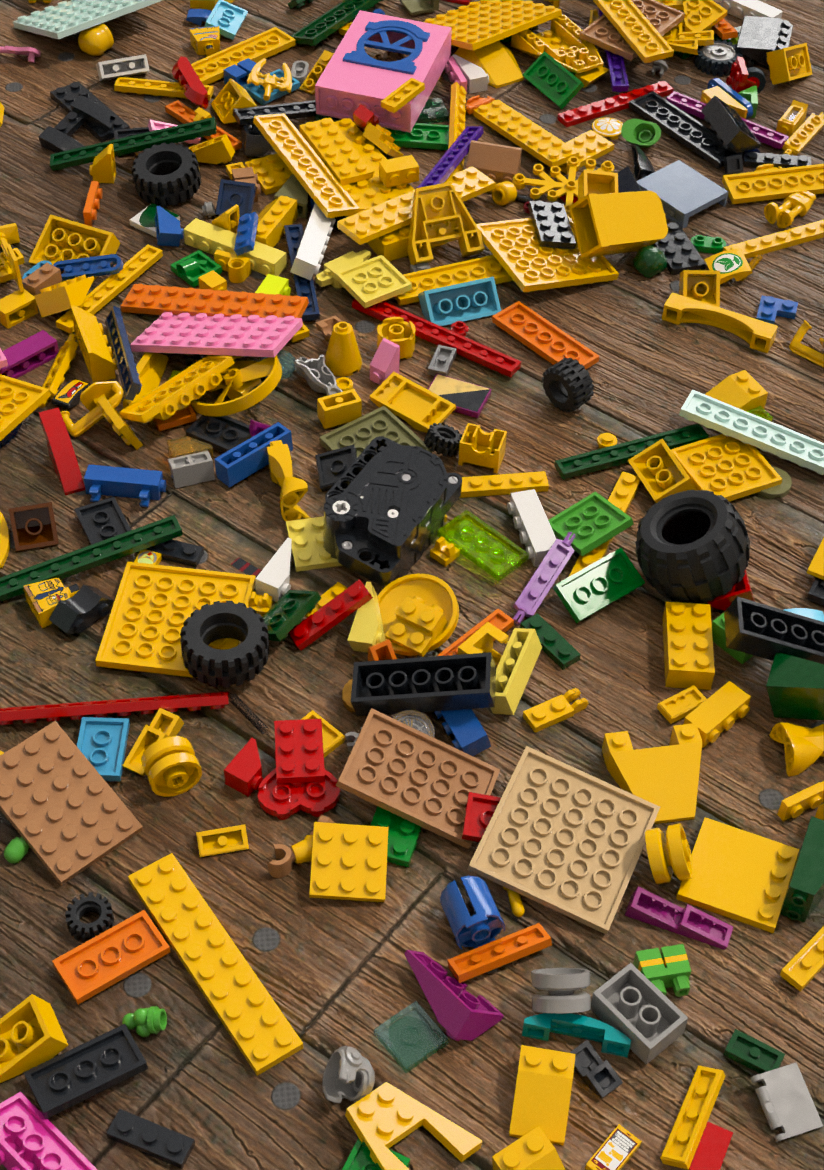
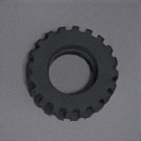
M161 143V145H153L151 148L143 150V153H139L132 164V175L139 197L149 204L153 203L162 207H167L168 205L176 206L180 202L182 204L186 202V199L192 198L201 185V175L196 155L189 148H185L181 144Z
M226 600V603L215 601L212 605L205 604L201 607V610L196 609L191 613V617H188L183 623L184 626L180 632V642L184 666L189 670L191 676L197 677L198 681L204 684L208 682L213 687L223 685V688L230 687L233 684L239 686L243 684V681L247 680L249 682L255 678V674L258 675L263 670V666L267 664L269 654L267 624L264 623L263 617L259 613L257 614L256 610L251 607L247 608L243 603L238 602V604H235L233 601ZM222 638H232L242 642L234 648L225 650L208 646L211 642Z

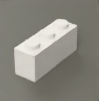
M146 54L102 61L96 64L100 81L145 74L150 71Z

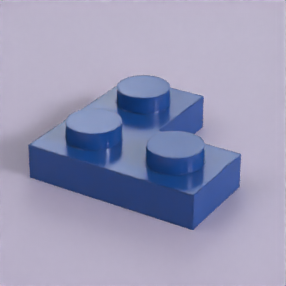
M762 295L756 319L773 325L776 316L795 319L798 302Z

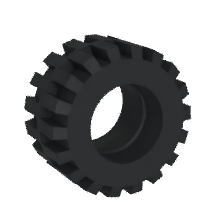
M564 358L543 373L542 382L546 396H548L550 402L556 408L563 412L576 410L588 402L594 394L593 380L589 372L577 360Z

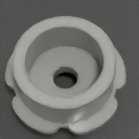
M212 201L204 202L202 206L203 214L210 219L211 216L216 215Z

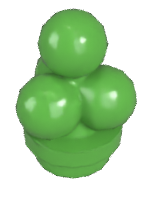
M157 1006L140 1008L134 1013L126 1014L122 1019V1024H125L128 1030L136 1027V1032L139 1036L147 1037L150 1034H157L159 1031L165 1030L167 1015L165 1009H159Z

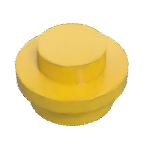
M603 433L598 436L597 443L599 448L602 449L617 445V438L611 433Z

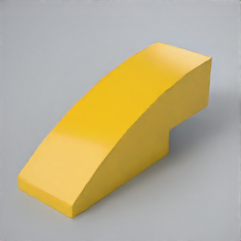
M159 708L150 726L145 725L122 766L145 776L146 774L141 762L144 751L160 739L177 736L184 724L180 716Z

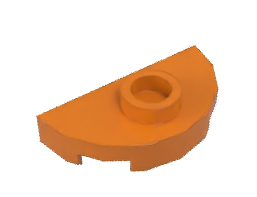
M480 95L473 96L467 100L466 112L470 115L480 105H487L495 99L487 96V98H480Z

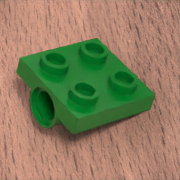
M200 250L170 265L171 271L193 288L199 285L198 277L212 270L218 274L222 273V266Z

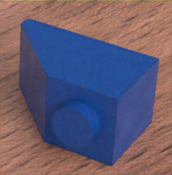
M157 206L154 218L157 245L179 247L180 239L184 237V230L180 227V221L161 206Z

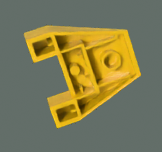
M451 182L415 189L407 247L411 265L423 262L429 264L434 259L430 245L458 240L462 257L478 255L485 249L479 228Z
M696 723L673 726L670 746L633 750L628 731L604 734L602 754L607 770L619 787L624 791L660 806L653 824L695 819L702 739Z

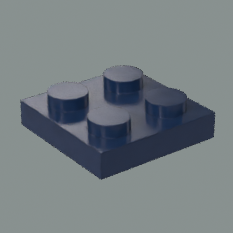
M221 179L216 215H221L236 204L239 205L240 217L244 214L252 213L256 184Z

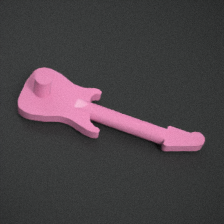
M0 46V53L27 55L28 62L34 63L35 57L41 56V52L32 47Z

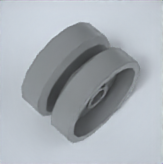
M545 968L531 971L532 986L536 989L545 990L532 995L533 1011L567 1014L585 1012L591 1009V995L579 990L590 985L589 970L581 968Z

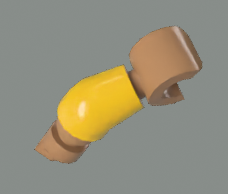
M321 815L317 821L335 823L330 817ZM313 831L310 835L305 836L304 840L292 845L291 850L286 845L274 844L275 857L281 860H272L268 864V871L272 877L282 878L287 876L292 871V862L294 861L296 864L311 861Z

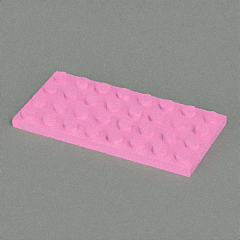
M165 312L130 344L132 352L275 357L303 326L302 318H295L294 316L278 318L275 315H271L266 318H259V315L242 317L240 314H235L230 317H224V314L207 316L206 313L190 316L189 313L173 315L172 312Z

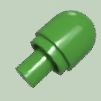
M22 836L20 838L16 837L5 848L4 857L9 863H18L27 854L30 847Z

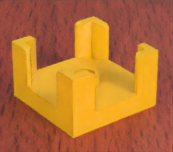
M487 622L458 647L457 655L491 652L497 668L502 654L493 649V639L506 644L508 643L509 636Z

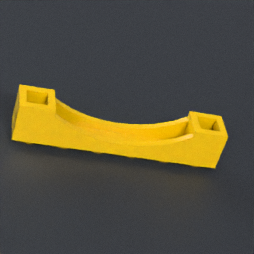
M671 293L664 304L662 320L677 325L680 323H700L724 329L750 344V348L767 354L775 341L778 328L777 325L676 293Z

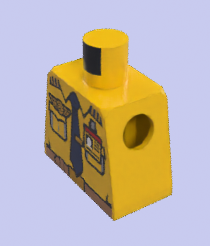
M59 578L23 586L26 601L41 628L52 624L49 618L60 600H67L79 591L77 584L65 588Z

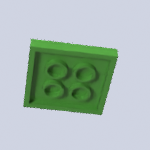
M596 491L548 520L554 535L559 539L564 540L568 532H572L569 540L573 534L576 535L570 546L581 556H584L634 525L629 515Z

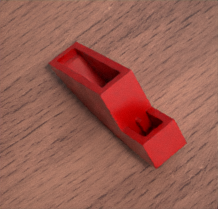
M59 407L38 412L40 424L47 441L49 457L64 494L69 495L84 491L85 486Z

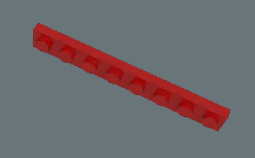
M660 81L559 113L557 120L567 128L629 108V101L652 91L661 97L668 96L673 93L674 88L667 82Z

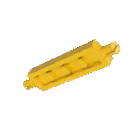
M821 112L819 115L813 113L784 143L782 149L785 152L782 155L797 156L824 127V112Z
M69 334L67 341L60 348L42 385L43 388L49 389L50 399H53L59 391L58 387L65 379L64 374L69 370L70 362L76 356L75 351L78 343L75 342L77 339L75 334ZM47 400L39 407L44 408Z

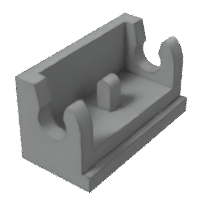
M208 450L168 459L170 475L175 488L215 480L213 460Z

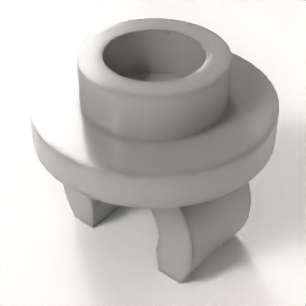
M656 60L653 62L652 75L656 71H660V77H663L664 72L668 70V65L663 60Z

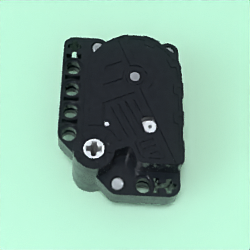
M383 436L374 438L325 496V550L331 554L332 558L337 559L341 565L379 585H388L392 581L407 575L412 566L422 557L427 547L437 538L441 528H443L445 515L461 495L462 477L457 473H447L442 460L437 455L422 449V447L400 445Z

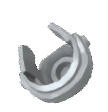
M342 1046L336 1049L324 1071L323 1092L326 1099L334 1103H341L342 1098L357 1102L367 1094H370L375 1083V1072L369 1060L361 1056L358 1050L351 1046Z

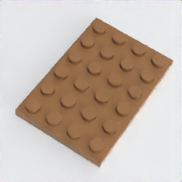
M631 0L661 36L665 35L685 18L684 12L658 1ZM604 14L580 32L579 38L604 48L613 54L622 56L627 60L632 61L638 56Z
M371 708L336 786L469 849L473 841L462 839L468 793L491 795L500 769Z
M56 721L0 755V810L61 886L142 831L143 826Z

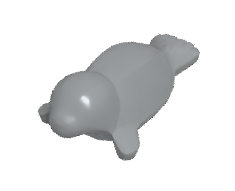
M321 354L318 359L300 357L294 361L297 373L305 378L308 385L314 391L326 393L327 396L343 392L337 386L334 374L325 365L324 355Z

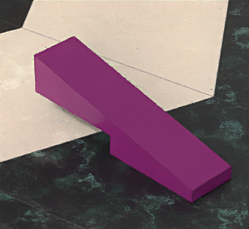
M639 886L631 895L624 914L627 917L723 950L727 948L733 926L688 904L685 908H682Z

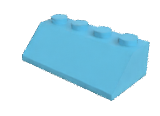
M494 277L427 290L418 294L426 320L439 326L450 325L456 321L464 322L492 316L501 311Z

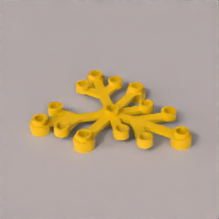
M575 156L567 160L568 179L560 173V167L552 166L550 176L556 178L559 182H555L543 171V165L535 164L533 166V173L542 180L525 178L523 174L518 173L513 177L512 183L518 190L524 189L526 185L541 187L530 190V197L532 199H539L541 195L548 192L547 199L554 202L557 198L566 195L564 207L566 213L571 217L569 206L573 204L574 195L578 198V180L575 181L576 172L579 171L580 161ZM591 158L587 159L585 164L586 170H594L596 161ZM604 161L601 167L595 171L614 172V165L611 161Z

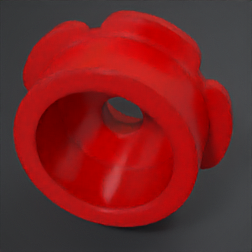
M456 321L451 325L450 331L465 337L469 327L462 321Z

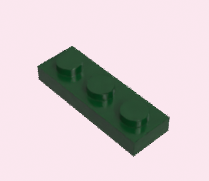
M538 613L520 623V628L535 629L542 646L541 650L562 670L580 660L581 654Z

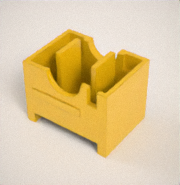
M467 423L459 444L458 465L462 466L463 462L493 468V473H498L505 455L507 431L494 429L493 432L487 433L480 428V425Z

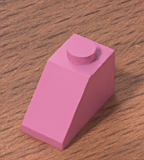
M385 338L382 339L370 364L371 381L381 385L393 371L399 374V345Z

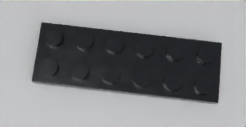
M73 82L70 85L50 91L51 98L68 113L72 110L70 105L82 95L115 115L116 120L110 119L109 124L113 125L112 131L88 121L82 124L101 143L115 138L114 130L130 129V126L80 82Z

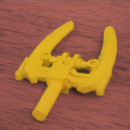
M265 58L254 65L247 83H253L255 86L262 85L265 90L263 96L265 101H269L271 92L274 89L291 93L292 75L286 63L282 65L284 77L281 78L276 77L275 74L273 76L270 73L263 75L260 72L261 68L266 64Z

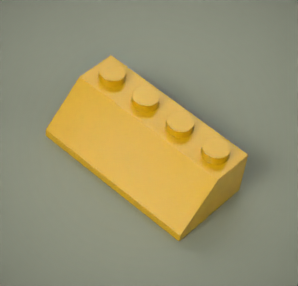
M281 195L266 205L258 215L255 241L274 248L285 234L284 225H292L298 218L297 200Z
M72 305L71 312L74 332L77 336L76 340L92 382L115 379V370L118 369L115 358L112 359V349L110 346L107 347L108 340L107 336L103 335L102 324L97 322L94 315Z

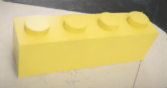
M514 628L496 668L495 707L491 708L493 714L514 715L542 649L535 629Z

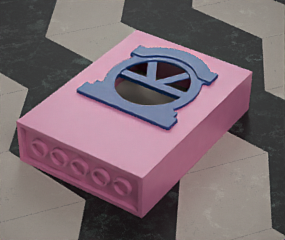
M360 10L315 85L316 114L340 119L350 118L354 121L353 112L362 104L379 118V125L381 127L411 133L451 56L452 28ZM364 47L409 56L398 61H379L370 57L365 52ZM410 78L425 84V90L397 112L392 113L381 108V101Z

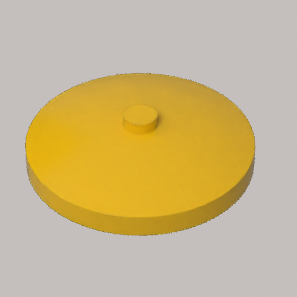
M420 573L405 575L389 583L377 596L384 634L387 633L397 618L395 612L406 596L411 598L418 596L425 601V605L431 607L435 604L442 608L447 623L427 651L429 653L444 644L454 632L459 619L458 601L451 587L436 576ZM391 642L396 654L417 656V654Z

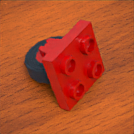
M737 56L736 61L732 63L731 74L727 77L726 84L737 93L752 86H757V94H759L765 87L766 79L760 69L756 67L746 68L744 58Z

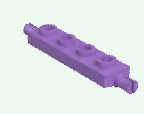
M568 532L564 540H555L512 606L517 610L513 617L514 623L517 620L515 625H520L525 616L530 618L535 614L575 550L570 545L576 538V535L573 534L569 540L572 532Z

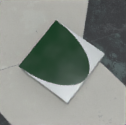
M150 204L129 220L130 225L156 237L154 218L158 205ZM166 210L180 221V215H177L169 210Z

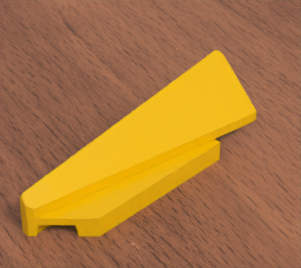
M153 352L144 353L136 366L139 380L142 384L141 391L138 395L136 394L133 401L124 398L123 409L159 386L169 359L167 355Z

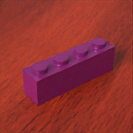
M42 330L2 351L7 359L8 366L0 369V374L17 379L56 358L59 352L57 340Z

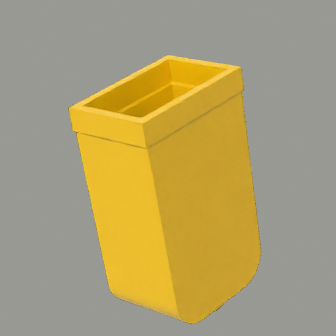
M653 191L587 194L569 206L581 259L635 252L642 247L653 245L665 238L668 233L666 215L661 199Z

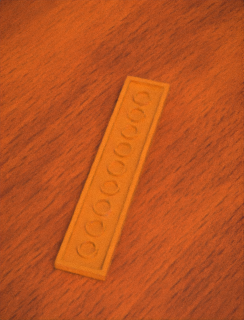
M134 284L120 307L122 312L151 315L172 312L173 315L189 313L190 316L206 313L207 316L224 314V317L240 314L242 317L259 315V318H266L267 316L275 315L278 318L287 316L301 318L309 302L308 297Z

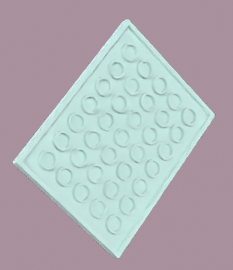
M163 0L62 1L55 7H45L44 11H34L30 16H20L18 20L13 21L14 28L61 39Z

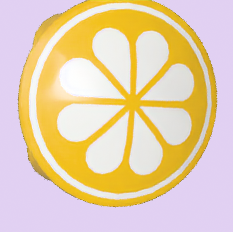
M603 117L596 119L592 123V129L600 136L616 140L621 134L623 123L614 118Z

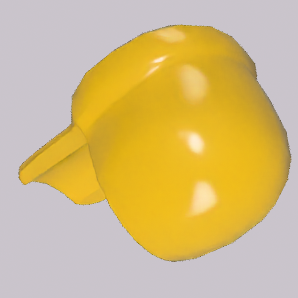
M101 23L82 30L78 37V44L83 52L92 56H99L113 47L114 40L110 29Z

